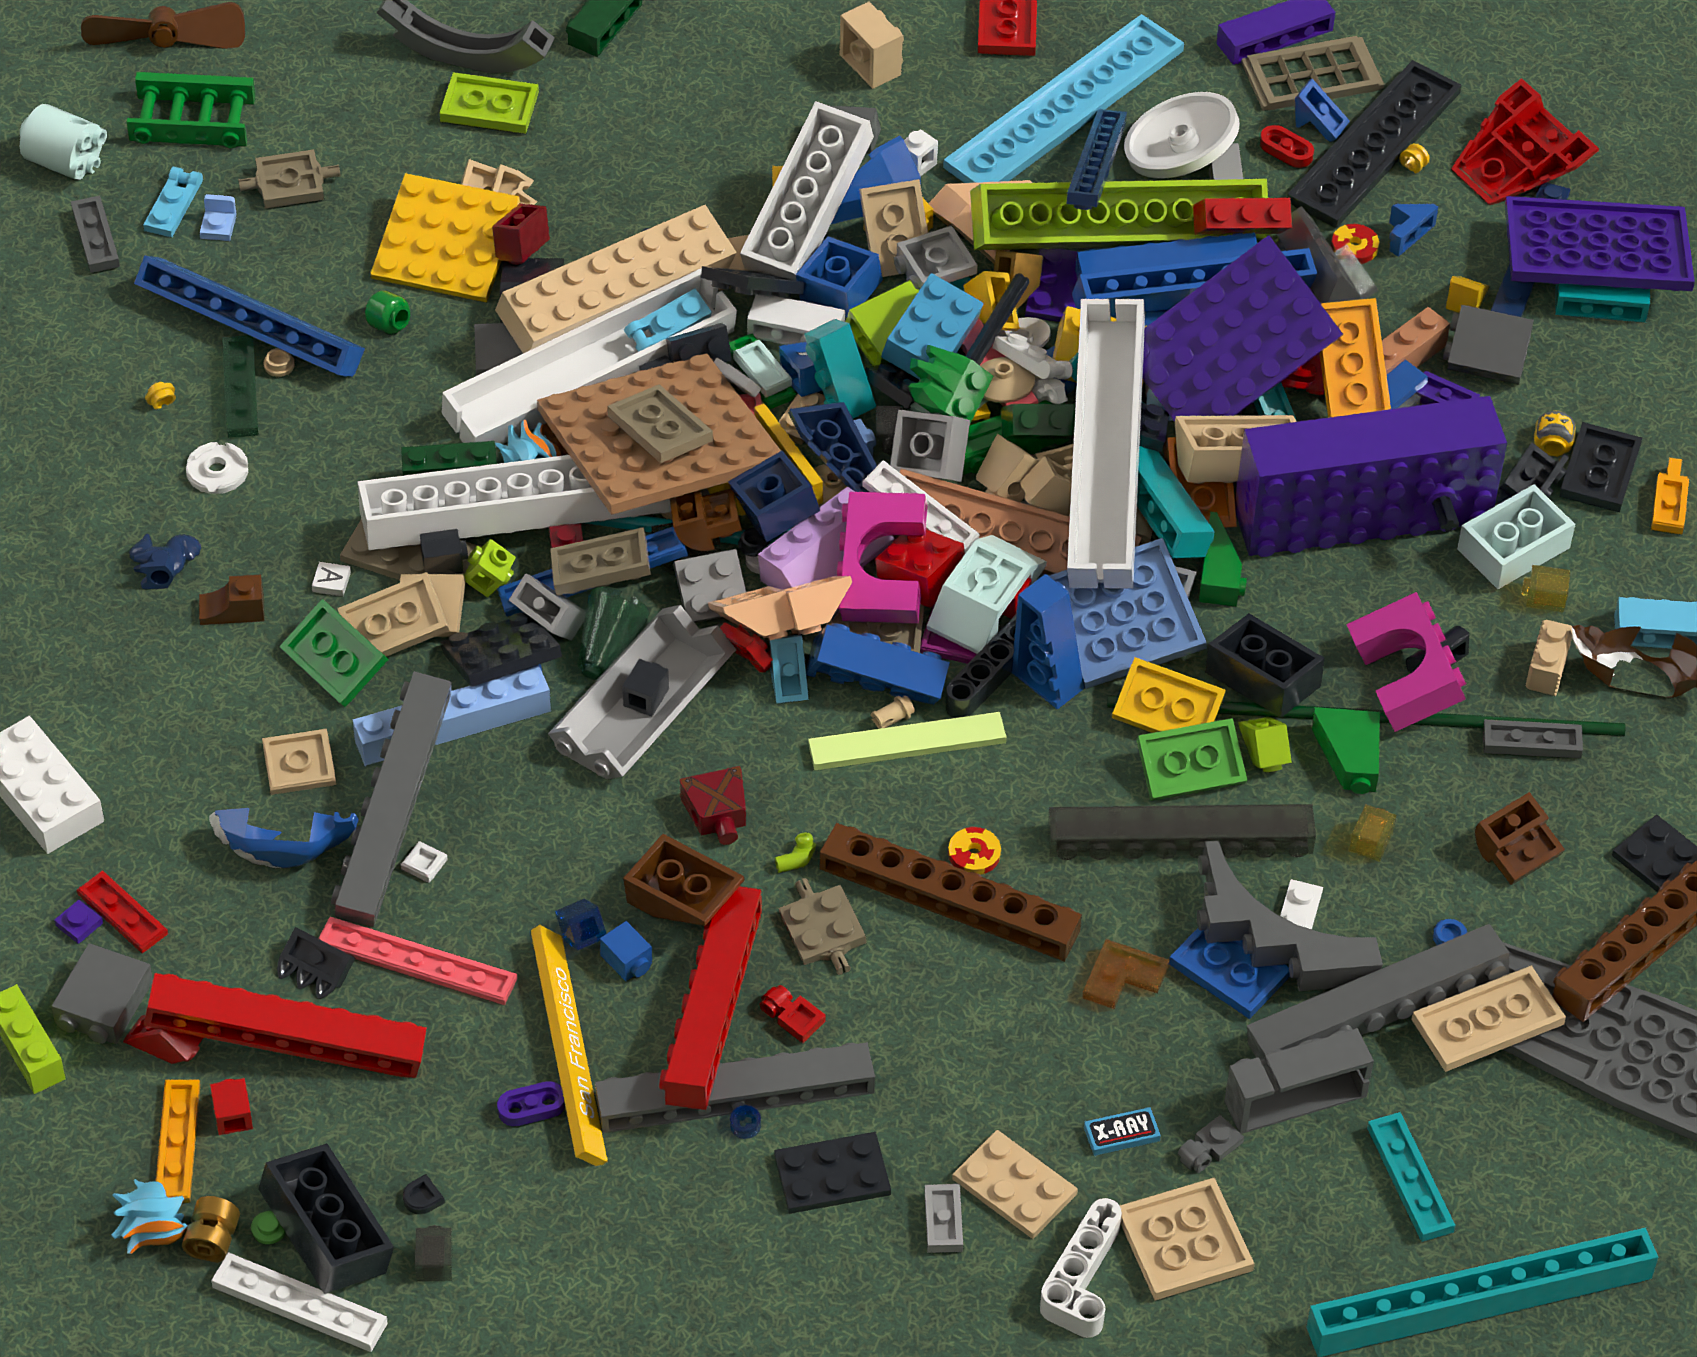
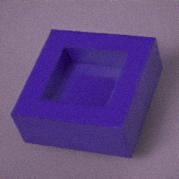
M80 900L76 901L54 920L55 926L78 944L103 924L102 917Z

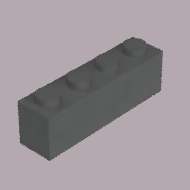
M1301 206L1291 213L1292 228L1277 234L1278 238L1274 241L1281 251L1310 249L1317 271V276L1310 290L1315 294L1320 304L1363 299L1319 228Z

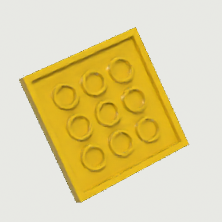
M405 173L370 274L371 279L487 302L501 260L495 256L492 226L521 203L520 197Z

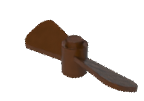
M225 2L178 14L170 7L159 6L150 12L148 20L102 15L87 16L81 22V36L90 45L109 44L149 37L150 41L158 47H169L176 41L228 49L240 47L244 42L245 20L243 10L234 2Z

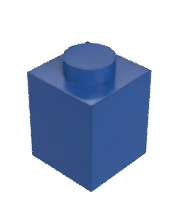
M625 921L600 938V956L627 981L633 976L641 977L649 970L652 964V946Z

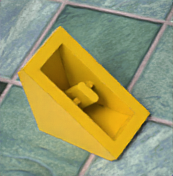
M1452 276L1446 309L1460 313L1461 305L1479 308L1489 289V285L1462 276Z

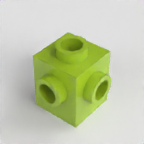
M492 539L482 547L477 545L467 559V562L470 564L464 574L465 582L488 598L499 586L506 585L514 573L511 567L516 557Z

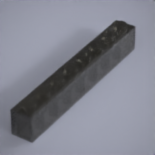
M1313 804L1049 807L1048 811L1049 857H1058L1062 860H1071L1081 856H1091L1097 860L1106 859L1109 856H1124L1127 859H1138L1141 856H1158L1162 859H1169L1175 855H1190L1198 859L1200 855H1203L1205 842L1219 841L1223 855L1227 858H1236L1243 854H1256L1262 858L1271 857L1274 854H1290L1293 857H1303L1307 854H1313L1316 840Z

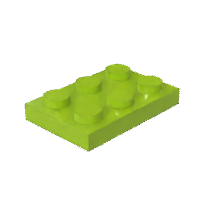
M453 72L440 110V122L526 134L539 93L538 84Z

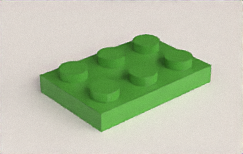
M1233 718L1138 735L1136 738L1151 801L1230 787L1247 782Z

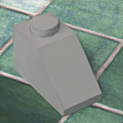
M528 574L524 575L509 599L510 602L548 631L568 640L573 639L588 616L587 612L563 595L557 596L555 590Z

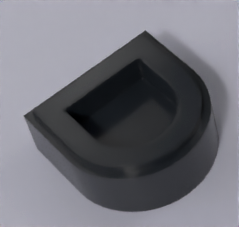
M427 1174L409 1183L403 1191L404 1206L414 1214H426L445 1203L444 1197Z

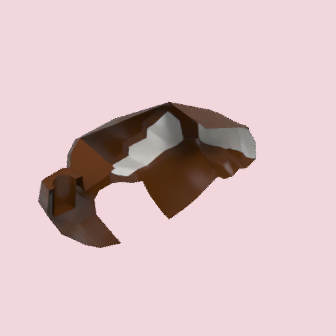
M1572 626L1573 642L1580 652L1579 654L1582 655L1585 666L1609 687H1613L1610 685L1612 677H1614V669L1612 668L1616 667L1619 660L1630 663L1633 658H1639L1653 663L1669 676L1675 692L1667 698H1674L1693 688H1697V644L1685 636L1676 633L1669 657L1658 658L1645 655L1638 649L1631 647L1641 626L1622 627L1606 633L1594 626ZM1635 692V693H1639V694L1652 695V694H1646V693H1641V692Z

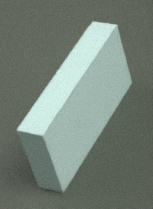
M760 339L733 351V359L747 376L762 388L760 391L765 398L792 386V378Z

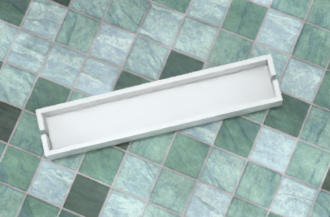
M700 268L444 391L442 396V414L456 433L460 432L459 438L463 443L495 441V443L504 444L508 442L509 425H513L517 436H520L522 420H526L530 430L536 428L539 422L542 424L546 423L537 410V399L578 389L582 386L604 382L611 378L636 373L639 371L640 365L665 355L669 358L666 339L638 352L635 348L636 342L633 338H628L624 332V328L631 322L644 318L696 288L712 311L711 317L672 336L719 323L727 326L729 334L734 331L737 310L722 291L718 292V288L711 286L712 281L700 278L702 269ZM649 329L643 332L646 337L653 336Z
M1081 299L1067 562L1069 588H1098V583H1104V588H1133L1145 328L1143 299H1115L1116 321H1111L1109 299Z

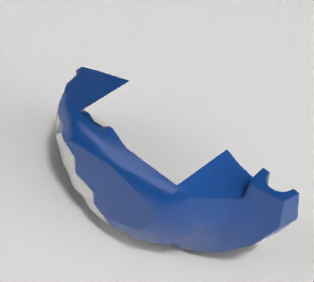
M249 808L217 810L210 815L209 819L215 835L220 838L223 844H229L236 854L251 863L266 865L272 868L296 867L315 860L323 852L349 838L356 829L359 820L355 813H351L350 817L343 819L338 812H334V816L314 812L310 841L300 842L273 840L281 834L280 831L247 825Z

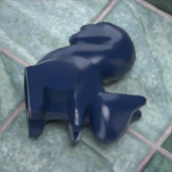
M145 534L143 539L137 542L129 552V557L134 562L141 563L134 567V571L146 574V577L141 581L142 589L168 588L173 578L183 570L185 561H191L196 556H199L201 544L193 536L179 534L168 540L166 547L153 546L150 535Z

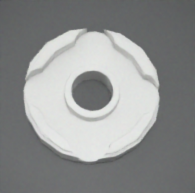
M211 442L194 450L189 455L186 466L187 478L191 485L201 492L210 494L226 493L236 489L245 481L248 474L247 457L240 448L230 443H225V446L218 445L217 442ZM215 463L225 465V468L221 471H211L209 469Z

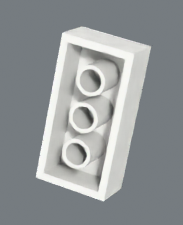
M30 716L0 732V797L47 854L104 822L100 799Z

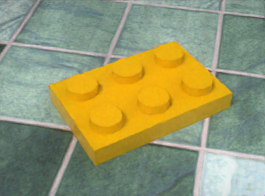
M1134 657L1112 713V718L1151 733L1214 722L1226 690Z

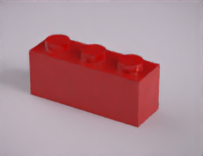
M1205 198L1193 205L1195 235L1245 234L1254 232L1255 234H1281L1292 228L1290 198Z

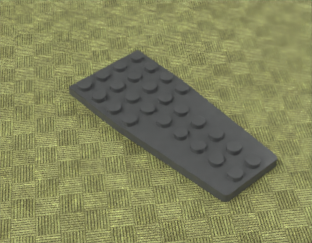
M1503 942L1509 951V973L1503 976L1532 965L1550 994L1553 995L1555 988L1553 980L1556 974L1562 968L1566 967L1568 969L1571 965ZM1627 985L1584 1022L1558 1004L1566 1016L1564 1025L1502 1049L1618 1109L1697 1142V1011L1668 998Z

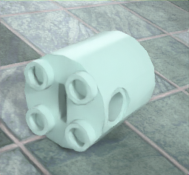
M41 104L31 112L21 125L20 152L24 159L70 178L80 180L87 172L91 174L95 172L92 169L93 166L96 168L100 166L99 154L107 138V131L93 122L51 105Z

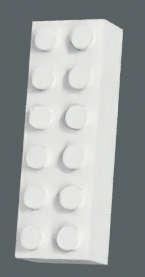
M815 101L740 252L745 269L796 280V273L821 245L874 136L869 120Z

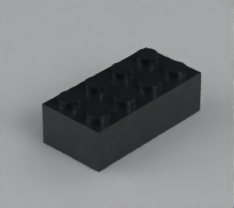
M327 1143L265 1163L258 1190L324 1294L386 1274L394 1246Z

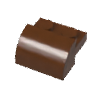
M731 488L702 496L701 490L669 499L675 533L678 539L689 548L700 551L714 550L713 538L728 537L735 532L742 531L736 496Z
M1530 792L1480 821L1475 829L1476 843L1482 857L1488 863L1493 861L1510 885L1559 857L1565 851V848L1546 825L1549 817Z

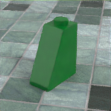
M1315 707L1312 731L1344 790H1352L1357 794H1365L1369 791L1376 792L1379 777L1380 712Z

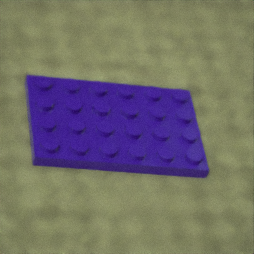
M1506 196L1505 215L1511 281L1611 286L1614 288L1628 287L1646 290L1693 291L1695 280L1685 207Z
M1268 235L1144 328L1142 379L1174 422L1176 416H1236L1342 337L1343 333Z

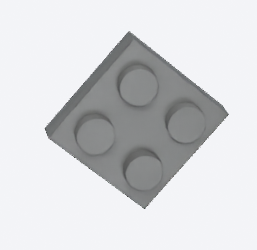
M736 549L678 560L673 563L682 606L694 623L722 618V616L709 609L708 602L746 592Z

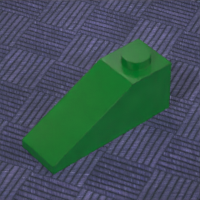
M1210 512L1209 524L1215 533L1204 558L1199 602L1237 607L1238 596H1245L1247 578L1241 577L1242 563L1217 512Z

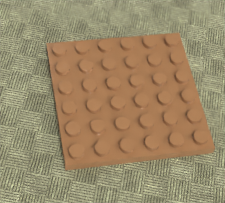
M708 354L696 355L690 360L667 363L663 366L637 371L626 376L611 378L604 382L582 386L578 389L537 399V410L611 515L727 483L781 451ZM660 384L713 431V441L660 463L608 417L607 406Z

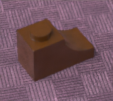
M261 574L229 576V582L221 589L199 594L200 625L265 621Z

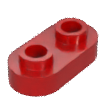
M1278 125L1267 126L1261 131L1260 147L1268 154L1296 168H1303L1312 163L1314 147L1306 139Z

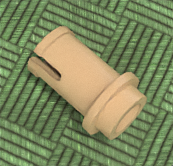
M897 696L894 698V702L872 712V721L879 729L886 728L903 718L906 720L910 719L911 714L914 713V707L907 696Z

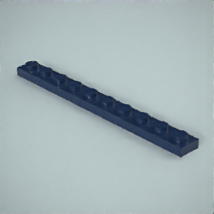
M1103 109L1097 111L1069 186L1066 204H1072L1074 208L1080 210H1089L1092 207L1098 206L1126 125L1127 112Z

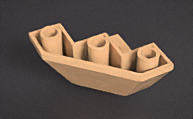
M1030 180L946 184L928 204L934 209L933 214L947 226L952 225L974 245L970 190L979 184L1032 182ZM979 250L995 264L996 250Z

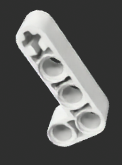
M1108 1198L1099 1199L1091 1205L1041 1290L1040 1312L1043 1317L1086 1338L1098 1335L1102 1331L1104 1324V1302L1100 1297L1085 1289L1120 1230L1122 1213L1120 1206L1114 1200ZM1099 1223H1103L1102 1230L1098 1228ZM1083 1246H1092L1094 1249H1086ZM1074 1272L1077 1273L1078 1276H1070L1066 1273ZM1058 1299L1061 1300L1062 1303H1053L1050 1300ZM1089 1314L1094 1316V1318L1088 1319L1082 1315Z

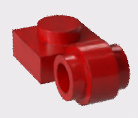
M782 985L771 987L761 997L762 1001L759 1004L761 1010L771 1018L778 1014L777 1024L802 1043L826 1022V1014L801 995L792 1003L793 997L791 993Z

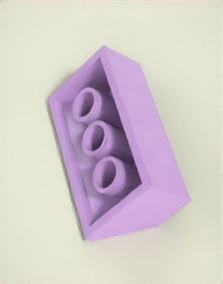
M846 487L820 507L821 511L797 524L760 552L758 560L761 581L770 587L784 590L837 576L838 561H843L844 551H840L839 547L840 532H846V522H842L843 503H848L849 492L855 491ZM883 536L871 542L861 556L860 566H865L882 553L894 541L893 536Z

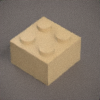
M870 2L842 14L840 18V56L872 89L900 76L903 63L902 43L904 38L899 28L894 27L886 19L884 13L877 10Z

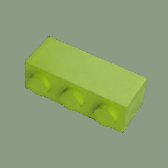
M16 984L1 991L0 1037L33 1093L36 1094L65 1080L62 1059L18 985Z

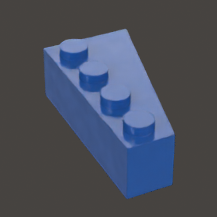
M1044 574L1018 594L1012 673L1058 710L1084 689L1069 592L1063 584L1054 581L1047 574Z
M838 623L826 625L814 638L806 666L807 676L816 677L817 672L829 674L832 682L844 684V681L853 682L855 680L859 681V684L866 690L875 692L884 691L885 688L891 689L890 694L892 696H907L910 700L933 705L941 698L950 662L941 660L942 657L936 653L923 652L921 654L911 651V647L907 644L880 641L881 638L875 634H856L850 632L849 627Z

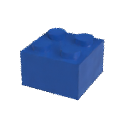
M827 237L796 273V280L805 282L804 292L799 294L800 301L845 310V317H847L850 309L864 303L883 281L879 254L831 237Z

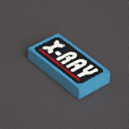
M1151 1107L1084 1122V1129L1094 1156L1158 1142L1161 1137Z

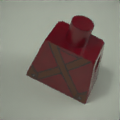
M736 766L680 779L681 801L701 836L717 833L720 844L729 845L734 843L738 839L736 828L746 826V805L741 767Z

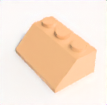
M832 576L784 589L786 590L795 628L790 629L792 634L806 635L821 631V624L830 622L852 583L851 576Z
M767 586L708 602V607L713 612L737 626H742L746 631L757 634L759 637L769 638V640L788 636L787 630L795 628L786 590Z

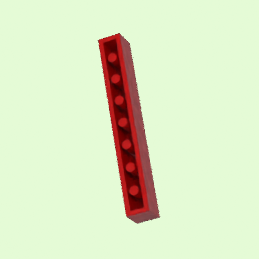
M739 886L712 917L711 921L704 926L703 940L705 943L698 946L696 965L698 967L697 970L692 969L690 973L689 989L691 991L690 994H684L682 1001V1014L684 1015L682 1019L678 1018L676 1020L674 1030L676 1042L675 1044H670L668 1048L667 1064L669 1066L668 1069H662L659 1088L660 1090H665V1105L701 1110L707 1109L762 914L761 889Z
M158 973L154 974L143 1025L410 1078H416L427 1029V1027L417 1026L412 1022H397L383 1019L377 1015L367 1016L352 1013L343 1008L332 1009L317 1006L308 1001L297 1002L283 999L273 994L263 995L248 992L243 988H228L214 985L208 981H193L179 978L173 974L163 975Z

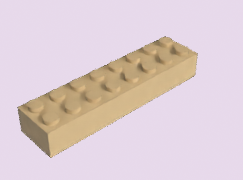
M703 205L502 292L495 311L522 353H526L702 268V266L729 269L737 252L707 206Z

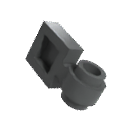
M1219 1115L1195 1134L1194 1140L1196 1142L1190 1139L1181 1146L1178 1151V1155L1181 1157L1180 1162L1190 1171L1194 1169L1197 1173H1200L1210 1165L1212 1161L1210 1154L1218 1162L1244 1142V1136Z

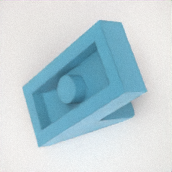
M791 635L769 640L770 656L773 659L770 672L776 703L809 700L802 635Z

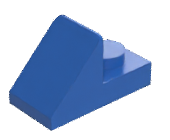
M1313 79L1308 80L1295 97V121L1298 128L1311 121L1326 140L1331 142L1337 139L1350 122Z
M1435 204L1393 205L1391 207L1389 223L1394 228L1389 236L1391 240L1389 251L1399 257L1432 229L1436 224L1438 206Z

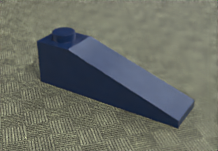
M839 402L790 409L788 414L799 436L834 474L853 491L869 492L862 486L863 480L877 465L845 403Z

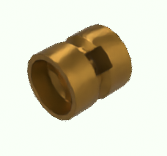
M205 1196L199 1198L191 1217L192 1223L188 1225L182 1243L183 1250L189 1256L196 1259H206V1261L216 1263L222 1262L227 1255L232 1240L231 1235L234 1234L240 1217L239 1209L233 1203L219 1197Z

